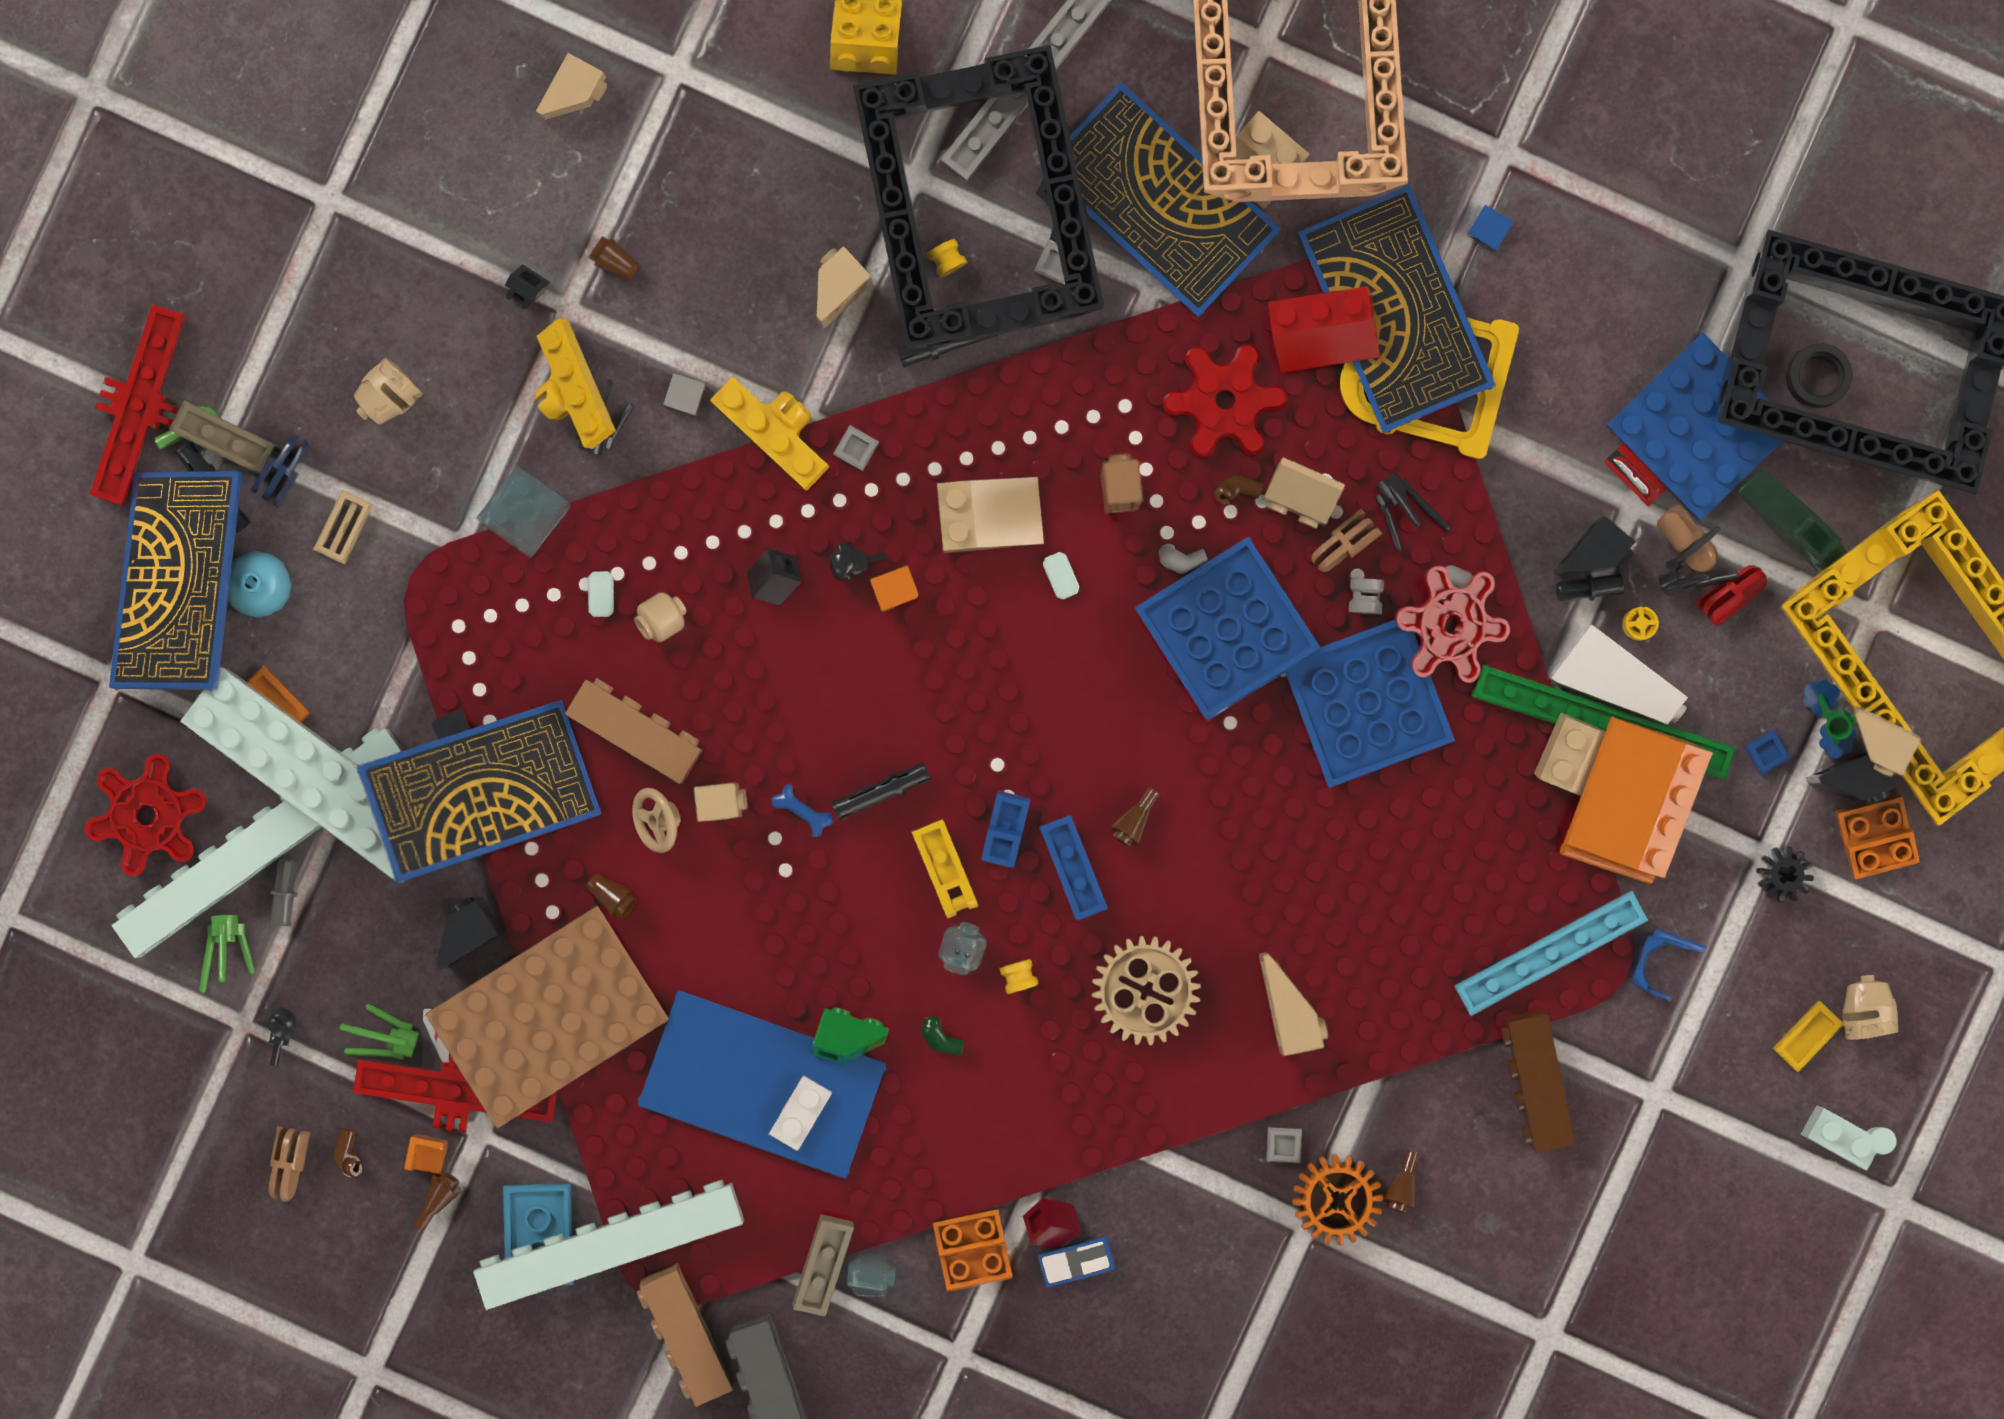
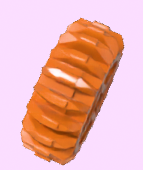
M1337 1154L1332 1155V1165H1328L1325 1157L1322 1156L1319 1158L1322 1166L1319 1170L1312 1163L1307 1165L1308 1169L1313 1173L1310 1178L1304 1173L1299 1174L1298 1177L1306 1183L1305 1187L1294 1185L1293 1190L1303 1194L1302 1198L1292 1199L1293 1205H1303V1209L1295 1212V1217L1298 1219L1307 1216L1308 1219L1302 1223L1301 1227L1303 1230H1307L1314 1225L1315 1228L1311 1233V1237L1317 1239L1321 1232H1324L1323 1242L1325 1244H1329L1332 1235H1336L1337 1245L1342 1246L1344 1243L1343 1235L1346 1234L1350 1242L1355 1243L1356 1236L1353 1232L1359 1230L1361 1235L1367 1236L1368 1232L1363 1227V1224L1367 1222L1375 1227L1377 1222L1369 1216L1371 1212L1375 1214L1382 1213V1209L1373 1206V1202L1383 1201V1195L1372 1194V1191L1381 1187L1379 1181L1368 1183V1180L1373 1177L1374 1172L1370 1169L1361 1174L1360 1172L1364 1167V1163L1361 1160L1352 1168V1157L1346 1155L1343 1165L1339 1164V1156ZM1339 1172L1352 1175L1356 1179L1351 1183L1348 1182L1343 1186L1337 1187L1332 1185L1325 1176ZM1318 1183L1325 1193V1198L1322 1204L1318 1206L1319 1209L1313 1213L1310 1198L1314 1186ZM1328 1186L1333 1192L1337 1191L1339 1195L1341 1192L1345 1193L1342 1200L1345 1203L1344 1206L1349 1211L1348 1213L1342 1207L1338 1208L1337 1205L1334 1208L1330 1206L1333 1199L1331 1193L1327 1190ZM1363 1187L1365 1194L1364 1207L1360 1215L1357 1216L1351 1208V1199L1357 1193V1190ZM1333 1213H1340L1345 1216L1350 1224L1333 1227L1323 1224L1320 1220Z

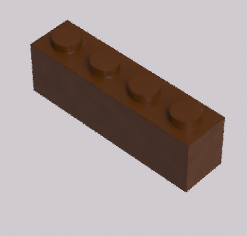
M1544 1009L1504 1017L1506 1027L1501 1028V1035L1505 1048L1510 1047L1513 1059L1507 1062L1511 1079H1517L1519 1092L1514 1093L1518 1112H1524L1526 1124L1521 1125L1525 1145L1531 1144L1532 1149L1536 1153L1574 1145L1575 1140L1548 1013Z

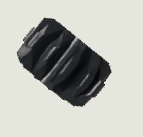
M1785 846L1783 855L1778 848H1772L1771 854L1774 860L1766 855L1760 858L1767 865V868H1756L1757 874H1765V879L1759 880L1757 885L1758 887L1770 885L1766 890L1765 896L1771 898L1777 892V902L1779 903L1785 902L1787 894L1791 901H1798L1796 889L1801 893L1807 894L1809 889L1802 884L1803 881H1814V876L1804 874V870L1810 869L1813 865L1811 862L1800 864L1805 853L1798 851L1793 856L1791 846ZM1780 868L1791 869V872L1788 873L1792 875L1790 881L1779 880L1778 877L1782 876L1778 874Z

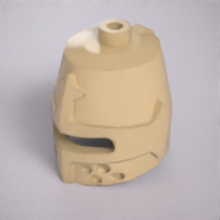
M385 357L363 378L362 383L354 393V398L360 406L356 411L364 420L369 417L377 424H383L400 414H404L423 393L394 362Z
M1874 975L1861 976V982L1847 986L1844 1009H1842L1846 1039H1867L1899 1032L1897 1006L1888 983L1875 981Z

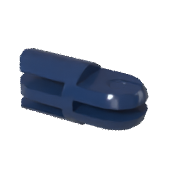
M292 435L277 459L270 456L249 490L255 494L265 481L272 466L278 470L261 496L262 499L267 501L284 474L288 475V480L272 504L279 508L297 479L299 473L294 470L309 446L308 442L304 440L288 466L283 464L299 435Z

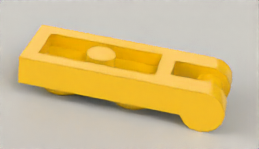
M942 819L913 831L912 834L947 918L956 916V912L968 907L971 910L978 907L979 905L944 820ZM960 886L963 895L950 899L947 890Z

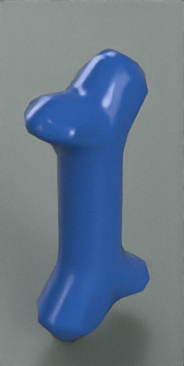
M791 784L785 785L782 793L773 796L771 799L775 809H789L808 822L811 826L813 837L821 836L823 828L833 824L831 813L815 812L796 799Z

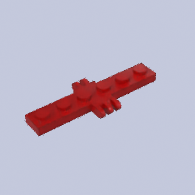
M152 304L127 382L123 383L111 378H104L103 384L115 387L114 393L100 390L99 396L111 400V403L108 406L104 403L96 402L94 409L115 415L89 495L124 506L149 428L158 429L160 423L171 426L173 420L163 417L164 410L177 414L179 408L167 404L169 397L160 394L186 315Z
M451 1055L449 1063H442L441 1071L362 1059L357 1061L353 1093L436 1105L433 1128L440 1129L442 1116H446V1130L453 1131L455 1119L459 1118L461 1119L459 1132L467 1133L470 1110L487 1113ZM558 1090L516 1117L553 1122Z

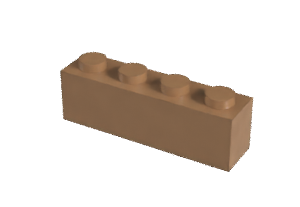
M1130 455L1110 456L1109 462L1103 464L1101 471L1105 514L1138 510L1142 502L1138 460H1130Z
M596 678L594 683L585 680L565 715L677 783L683 784L703 751L697 747L700 740L683 730L680 735L668 729L671 723L653 713L651 718L641 713L639 710L642 705L625 695L623 700L613 696L611 692L614 688L600 679Z
M678 1262L642 1278L640 1281L641 1290L637 1291L638 1298L644 1310L650 1308L655 1320L651 1321L652 1328L658 1340L664 1338L669 1350L665 1351V1355L673 1370L678 1368L683 1380L679 1381V1385L687 1400L692 1398L697 1407L733 1391V1380Z

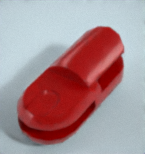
M1748 565L1737 572L1740 574L1738 579L1718 584L1699 598L1695 604L1711 619V622L1716 627L1764 590L1767 585V575L1761 568L1756 565Z

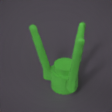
M238 915L211 916V925L207 926L208 939L200 979V993H205L214 943H219L218 970L220 982H224L226 979V943L236 942L235 936H238L249 974L255 973L245 936V924H238Z
M367 1004L365 1008L398 1027L399 1030L392 1028L390 1035L346 1024L340 1025V1030L387 1042V1048L393 1049L346 1048L344 1053L348 1055L393 1057L403 1060L404 1056L412 1058L419 1032L412 1030L413 1024L402 1022L371 1004Z

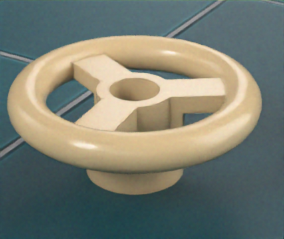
M653 788L640 790L634 798L632 808L637 833L643 843L652 851L657 853L667 852L676 841L677 827L680 824L679 811L658 790ZM646 798H651L656 802L654 809L651 811L643 809V803ZM644 822L648 823V826L653 830L656 841L647 831Z

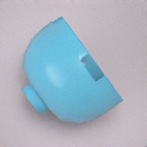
M260 551L243 553L232 560L228 602L232 608L242 615L255 618L269 616L282 609L289 599L292 584L289 573L281 560L270 553Z

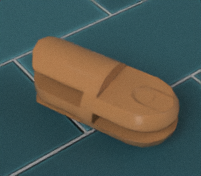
M1680 505L1670 507L1657 521V528L1679 555L1705 535L1704 531L1699 528ZM1710 540L1684 562L1696 572H1706L1711 570L1717 563L1718 551Z
M1362 509L1330 533L1331 538L1313 553L1311 557L1313 564L1322 561L1318 566L1320 571L1327 572L1346 557L1353 558L1383 534L1378 528H1375L1364 536L1373 527L1374 523L1370 518L1361 521L1366 514Z
M277 1127L270 1161L272 1171L269 1181V1194L274 1200L281 1198L283 1202H287L295 1195L300 1171L303 1172L310 1132H299V1130L293 1128L287 1131L285 1127Z

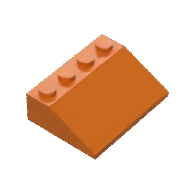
M1611 717L1564 843L1636 870L1665 878L1712 752L1694 743Z

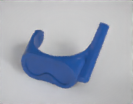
M1656 929L1653 935H1649L1646 940L1632 984L1647 992L1649 991L1650 994H1655L1656 997L1660 996L1661 999L1671 1002L1672 997L1655 991L1647 982L1645 975L1647 959L1656 949L1663 946L1673 945L1678 946L1680 949H1691L1700 953L1705 952L1706 946L1670 932Z

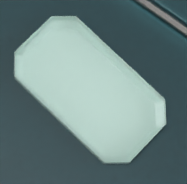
M1058 552L1046 557L1043 566L1056 597L1066 599L1077 594L1079 584L1066 554Z
M608 571L592 572L588 576L589 613L593 617H609L614 612V577Z

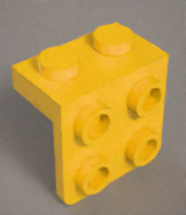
M835 0L830 42V70L896 75L902 1Z

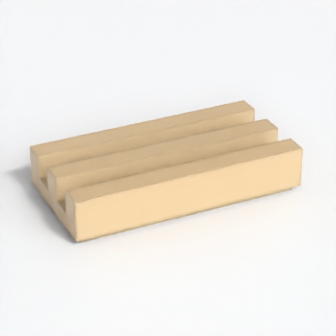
M342 489L313 550L342 564H346L374 504ZM348 499L352 503L330 548L327 549L324 546ZM361 505L363 508L339 555L336 553L358 506Z

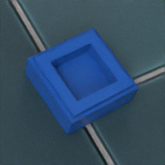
M1484 205L1467 235L1496 252L1512 226L1513 221Z
M1775 730L1769 731L1744 746L1760 775L1791 759Z

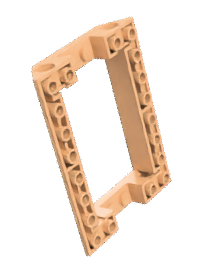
M1193 0L1204 193L1235 202L1372 196L1408 183L1396 0H1358L1368 154H1359L1358 151L1338 152L1336 161L1271 164L1270 155L1250 156V159L1236 160L1227 0Z

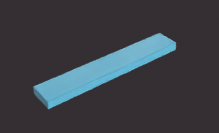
M1629 891L1454 985L1469 1015L1472 1016L1647 922L1648 919L1633 891Z

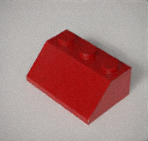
M1368 286L1268 302L1272 337L1281 373L1381 358L1372 291Z

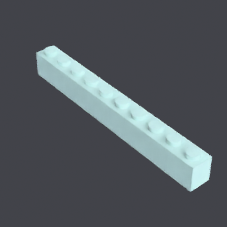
M377 727L362 737L363 745L354 751L349 747L341 753L356 764L361 765L405 750L390 729L380 731ZM281 796V804L274 809L267 806L252 817L255 822L246 829L241 825L225 836L228 842L217 849L213 845L198 856L200 862L195 866L189 868L188 865H185L171 875L173 881L164 888L159 884L144 895L145 902L136 908L131 904L116 915L119 920L111 926L133 957L140 958L322 826Z

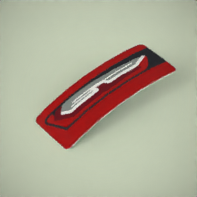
M1623 444L1605 460V464L1628 485L1646 506H1650L1666 490V487Z

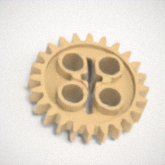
M1140 936L1138 946H1134L1128 938L1126 939V950L1123 951L1115 945L1114 950L1117 956L1113 958L1109 955H1104L1105 960L1108 962L1107 968L1103 966L1096 967L1103 974V977L1092 980V983L1101 986V990L1092 993V997L1101 998L1102 1002L1094 1008L1096 1011H1106V1014L1101 1019L1102 1023L1110 1020L1114 1022L1110 1029L1111 1033L1116 1032L1119 1028L1123 1029L1122 1040L1124 1041L1130 1034H1134V1041L1137 1045L1140 1043L1142 1036L1147 1037L1149 1045H1153L1155 1035H1159L1160 1039L1166 1042L1167 1031L1170 1030L1175 1036L1179 1035L1176 1028L1178 1023L1188 1027L1189 1024L1184 1018L1185 1014L1196 1015V1012L1189 1005L1190 1002H1200V998L1192 995V990L1201 988V985L1191 983L1190 979L1196 976L1198 972L1197 970L1187 971L1186 967L1192 960L1187 958L1180 961L1178 958L1182 953V949L1178 948L1171 953L1169 951L1171 942L1168 940L1161 948L1158 947V939L1155 936L1150 945H1146L1144 937ZM1139 958L1147 963L1148 969L1144 976L1137 978L1130 975L1128 967L1132 960ZM1173 973L1176 975L1178 984L1173 991L1166 992L1160 988L1159 980L1163 974ZM1124 976L1141 985H1145L1147 981L1152 982L1151 988L1154 991L1173 999L1174 1003L1168 1005L1147 995L1145 1000L1141 999V992L1121 983L1119 977ZM1121 989H1127L1133 994V1002L1127 1008L1118 1007L1114 1002L1115 994ZM1156 1003L1162 1006L1164 1014L1161 1020L1150 1022L1146 1019L1145 1009L1148 1005Z

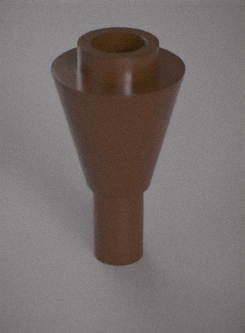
M1148 788L1139 803L1134 805L1110 827L1114 832L1112 837L1117 842L1128 848L1131 844L1139 846L1149 811L1159 797V793Z
M1411 1150L1406 1151L1402 1168L1383 1197V1201L1388 1203V1209L1406 1214L1407 1209L1415 1208L1414 1172L1419 1153Z
M447 1172L433 1174L423 1209L414 1221V1227L424 1231L434 1215H437L462 1192L458 1186L460 1182L455 1176Z

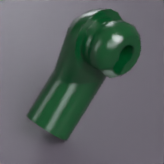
M935 1016L926 1017L923 1022L924 1025L921 1026V1035L930 1048L936 1052L962 1056L964 1039L946 1037L941 1029V1020Z

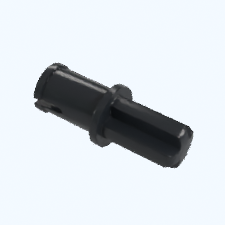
M1621 573L1600 577H1592L1590 574L1586 575L1584 579L1557 582L1555 591L1559 601L1584 598L1594 601L1595 597L1622 595L1624 593V583Z

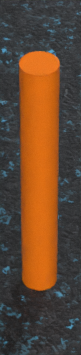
M1565 843L1560 848L1561 855L1647 884H1652L1655 879V875L1636 870Z

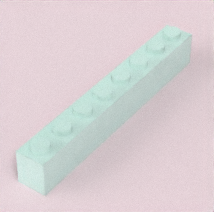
M719 1180L703 1186L705 1190L703 1193L692 1196L691 1190L672 1196L673 1203L660 1207L659 1201L640 1207V1214L628 1217L627 1212H623L607 1218L609 1222L607 1225L596 1228L595 1222L576 1228L577 1235L564 1239L563 1233L544 1239V1246L532 1249L531 1244L511 1250L512 1257L500 1260L499 1255H495L479 1261L481 1267L473 1272L485 1309L488 1310L743 1224L745 1220L733 1184L724 1185L723 1180Z

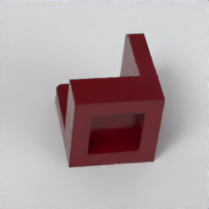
M1042 1198L1023 1215L1027 1234L1032 1245L1060 1249L1064 1248L1081 1233L1077 1215L1071 1203Z

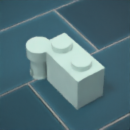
M1820 1106L1815 1107L1801 1133L1805 1138L1864 1170L1869 1168L1876 1153L1888 1154L1893 1151L1897 1143L1896 1136L1890 1129L1875 1127L1866 1132Z

